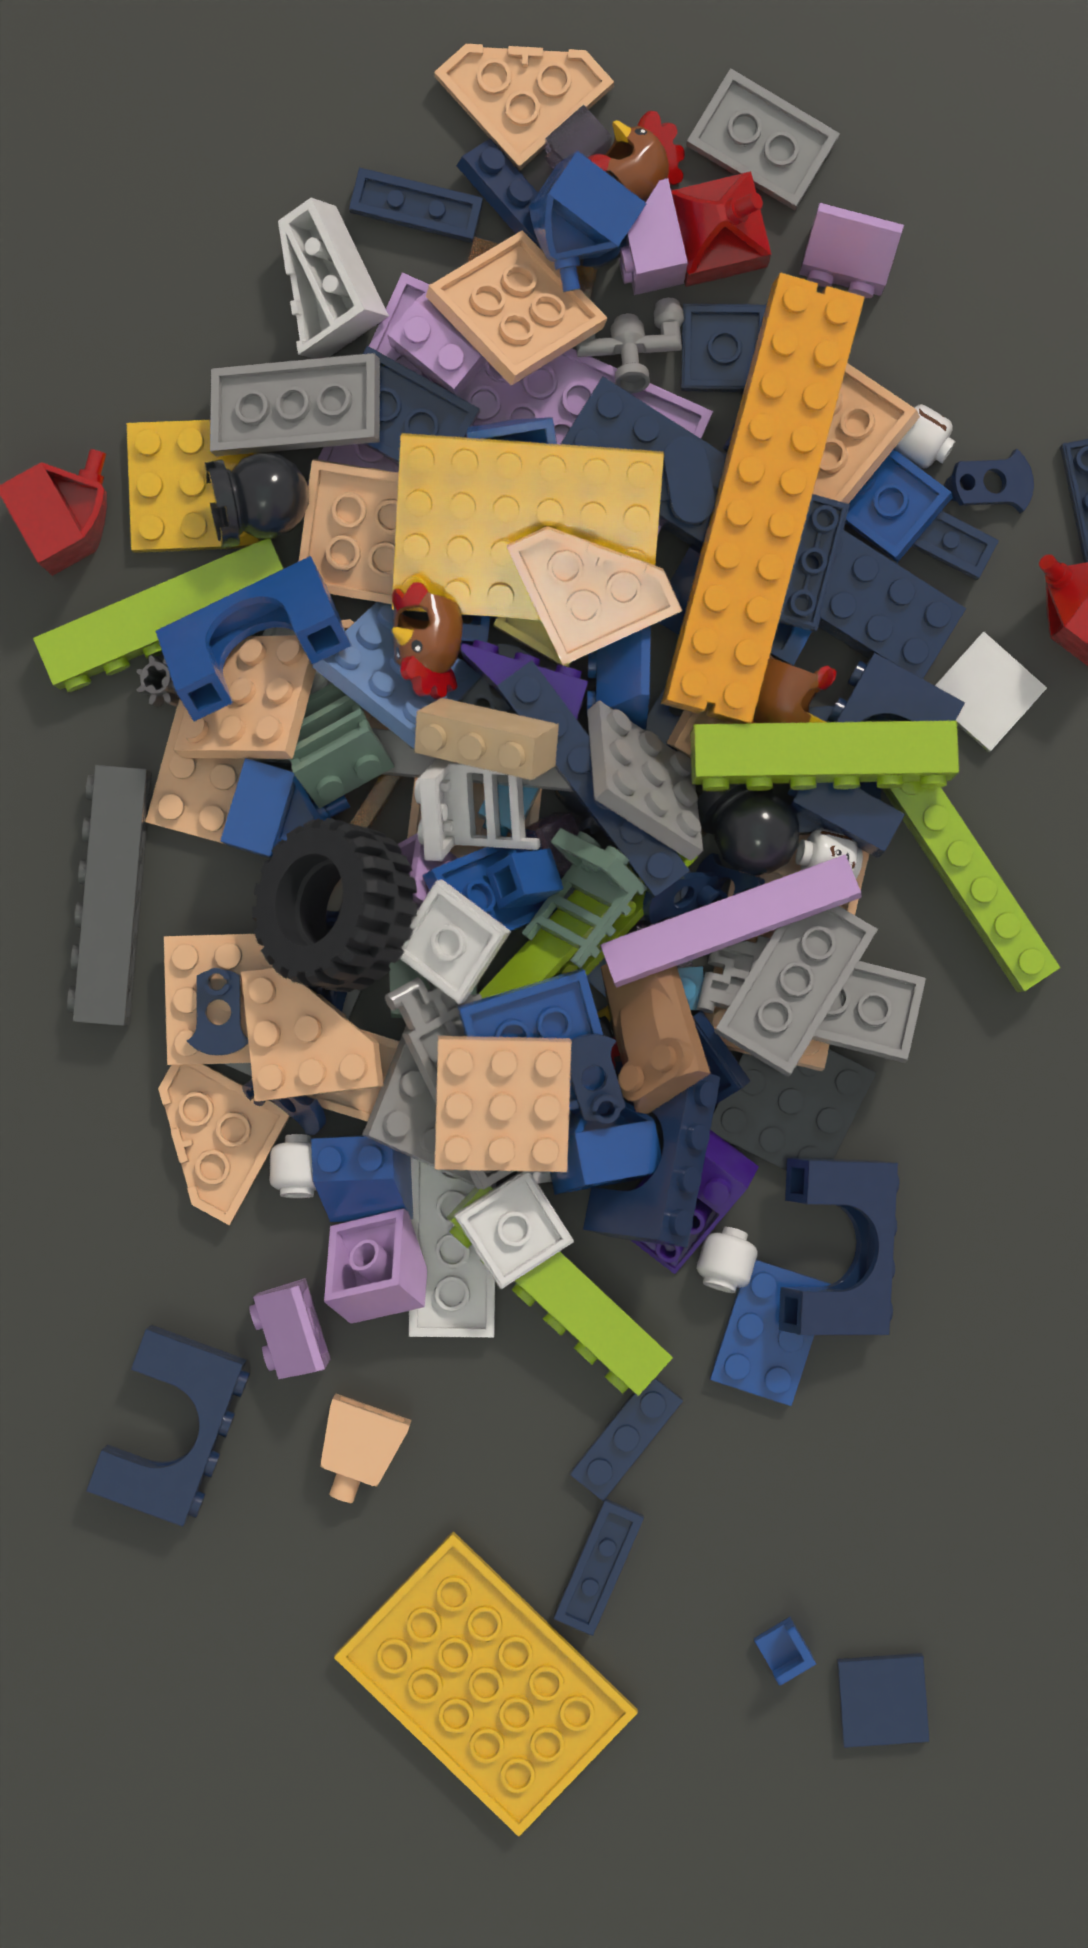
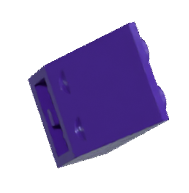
M474 640L472 646L462 644L461 653L463 659L495 690L497 685L532 660L578 720L588 681L581 679V671L562 665H557L555 671L540 667V659L519 652H515L514 659L499 655L498 646L480 640Z
M710 1129L688 1247L631 1241L672 1273L676 1274L747 1190L759 1166ZM652 1175L641 1178L633 1190L644 1185Z

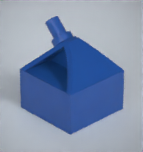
M578 150L556 165L529 205L531 221L537 240L546 258L554 262L555 270H560L563 292L580 289L577 267L581 266L580 259L598 258L617 248L647 204Z
M245 758L220 842L230 847L271 859L273 856L271 850L279 841H286V834L298 826H303V824L311 820L332 819L331 817L350 808V805L345 795L319 809L293 772Z
M602 1102L596 1112L599 1114L606 1113L610 1108V1102ZM625 1102L626 1107L620 1112L619 1117L614 1122L607 1124L599 1121L584 1120L580 1108L570 1110L567 1172H550L554 1195L590 1189L591 1187L596 1188L634 1181L653 1175L662 1157L655 1120L647 1114L636 1112L635 1107Z

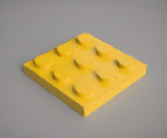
M210 420L127 423L131 550L133 553L241 549L260 541V538H256L243 531L239 535L240 543L238 546L221 547V541H218L210 509V503L215 502L211 483L206 484L204 470L205 462L222 459L226 469L232 471L241 459L256 453L215 456L210 452Z

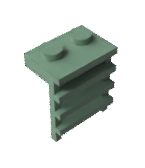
M332 683L309 695L293 759L289 760L292 764L291 768L294 775L320 809L395 766L390 755L371 729L364 710L359 704Z
M560 828L551 840V843L572 863V866L561 879L564 889L546 899L522 934L529 940H532L541 928L578 948L579 950L571 961L581 968L590 955L596 958L600 953L596 946L605 934L610 937L614 934L616 929L612 925L622 913L627 916L631 911L627 904L637 892L642 895L647 888L626 867L629 860L617 849L607 846L603 850L597 841L584 832H579L575 836ZM572 887L610 908L600 918L563 897ZM555 908H558L594 929L588 938L585 939L553 922L548 917Z

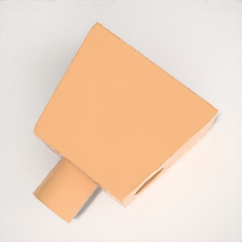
M335 1394L330 1405L320 1467L336 1473L329 1495L340 1501L353 1503L360 1482L377 1487L405 1438L412 1420Z

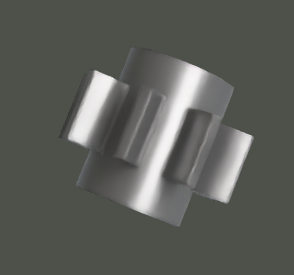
M150 655L149 664L143 669H137L136 671L140 675L141 686L136 689L137 692L144 695L151 694L149 698V704L161 707L165 700L170 705L178 706L179 696L175 691L165 658L162 661L160 658Z

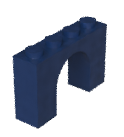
M874 653L867 664L862 661L858 662L847 682L854 687L849 698L846 701L839 697L827 720L830 722L956 721L965 702ZM816 783V788L793 790L789 788L787 792L788 795L793 797L790 805L794 813L824 829L832 830L851 838L857 843L858 848L876 858H879L885 852L905 815L864 792L859 787L854 789H835L833 783Z
M616 1061L615 1066L617 1079L623 1067L622 1062ZM707 1075L649 1113L657 1116L664 1135L663 1153L656 1171L644 1185L631 1191L591 1187L583 1230L612 1238L688 1247L713 1113L718 1096L719 1076ZM624 1098V1102L634 1106L633 1101Z
M787 1158L785 1201L803 1204L836 1205L840 1207L853 1224L856 1234V1251L848 1271L833 1284L824 1287H781L779 1330L798 1335H889L890 1321L893 1317L891 1293L892 1279L895 1274L893 1253L894 1236L897 1232V1220L895 1217L896 1194L900 1183L897 1174L898 1163L876 1160Z
M154 1325L146 1328L131 1370L174 1385L190 1397L199 1417L197 1440L187 1454L178 1459L165 1462L148 1460L106 1445L100 1452L86 1491L182 1527L188 1521L189 1516L197 1518L206 1495L199 1491L204 1475L212 1478L220 1457V1453L214 1451L219 1435L227 1437L234 1420L235 1413L228 1411L234 1395L242 1396L250 1373L243 1371L247 1360Z

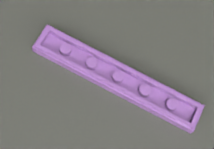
M845 854L600 944L617 988L862 898L861 891Z

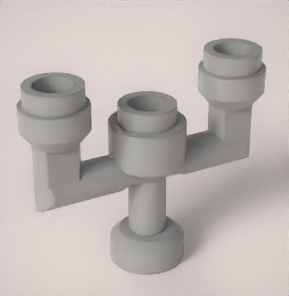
M663 298L655 304L653 313L654 323L660 329L661 335L645 336L644 324L636 315L622 314L616 317L611 325V338L595 339V334L576 345L577 357L621 354L622 366L615 372V384L630 394L645 390L650 383L649 371L647 367L639 364L638 353L682 350L680 326L684 322V315L680 302L675 298Z

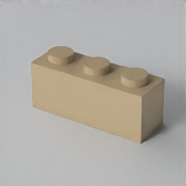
M440 698L417 711L414 753L533 780L556 765L559 724Z

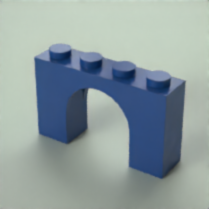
M311 556L156 630L175 691L193 721L199 720L233 703L223 675L224 663L236 645L256 632L277 627L293 630L312 665L351 646L329 590Z

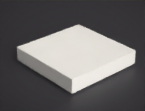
M984 631L935 685L965 702L956 719L957 725L988 753L1047 689L1044 684Z
M438 880L417 910V916H414L411 920L410 928L414 930L410 940L405 941L402 946L404 953L400 959L457 1003L461 1004L467 1000L511 931L445 881Z
M520 1171L454 1214L457 1222L501 1289L574 1242L530 1171Z

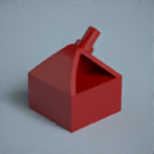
M751 171L671 191L688 262L684 279L686 287L768 267L771 250L761 214L763 201L756 192Z
M90 449L85 468L80 469L78 475L40 462L0 485V496L36 561L52 576L93 554L98 549L105 525L107 492L102 486L105 477L101 475L107 455L104 452Z
M1045 555L1040 559L1039 567L1046 574V605L1050 638L1088 666V562L1067 566L1065 563H1059L1053 555Z

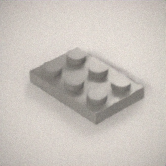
M730 68L689 136L686 146L734 175L751 171L756 188L789 208L796 210L837 142L840 133Z

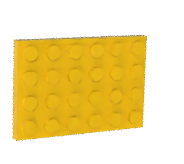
M402 433L400 438L393 590L400 588L406 593L413 582H420L426 586L429 594L446 597L456 602L463 615L541 620L508 551L507 545L546 526L655 565L664 452ZM410 608L406 610L427 612L422 608Z
M454 1531L334 1655V1659L518 1837L638 1713L637 1708Z

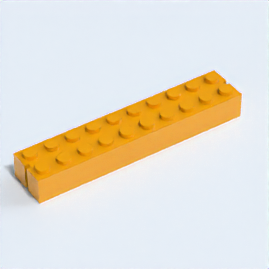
M780 273L772 284L718 486L715 507L710 516L661 704L699 714L705 710L707 703L715 705L709 707L708 717L733 724L752 723L864 296L826 286L822 293L816 292L818 283Z

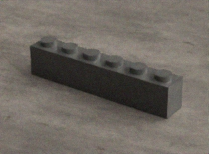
M95 765L94 775L89 774L87 777L86 799L92 800L91 817H85L83 821L82 841L88 843L87 860L81 859L78 872L79 885H85L83 902H77L75 909V927H80L81 932L79 945H73L71 953V969L77 970L76 987L69 988L67 998V1011L73 1013L74 1022L130 1026L148 823L145 821L149 810L152 772L147 769Z

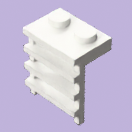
M436 758L417 779L415 784V800L418 804H421L422 816L418 825V841L420 844H424L425 860L442 861L454 845L538 850L540 848V839L526 838L522 778L508 775L512 837H503L500 830L497 774H507ZM472 773L483 774L487 836L476 835Z

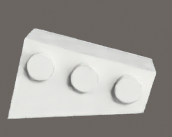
M309 198L278 220L286 275L291 277L294 300L290 301L292 315L297 317L300 341H296L298 355L313 359L329 358L389 317L336 206Z

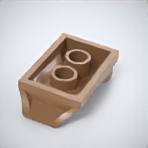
M607 963L601 967L608 1010L623 1065L618 1078L619 1086L623 1097L633 1101L636 1112L648 1114L711 1074L677 966L616 988Z

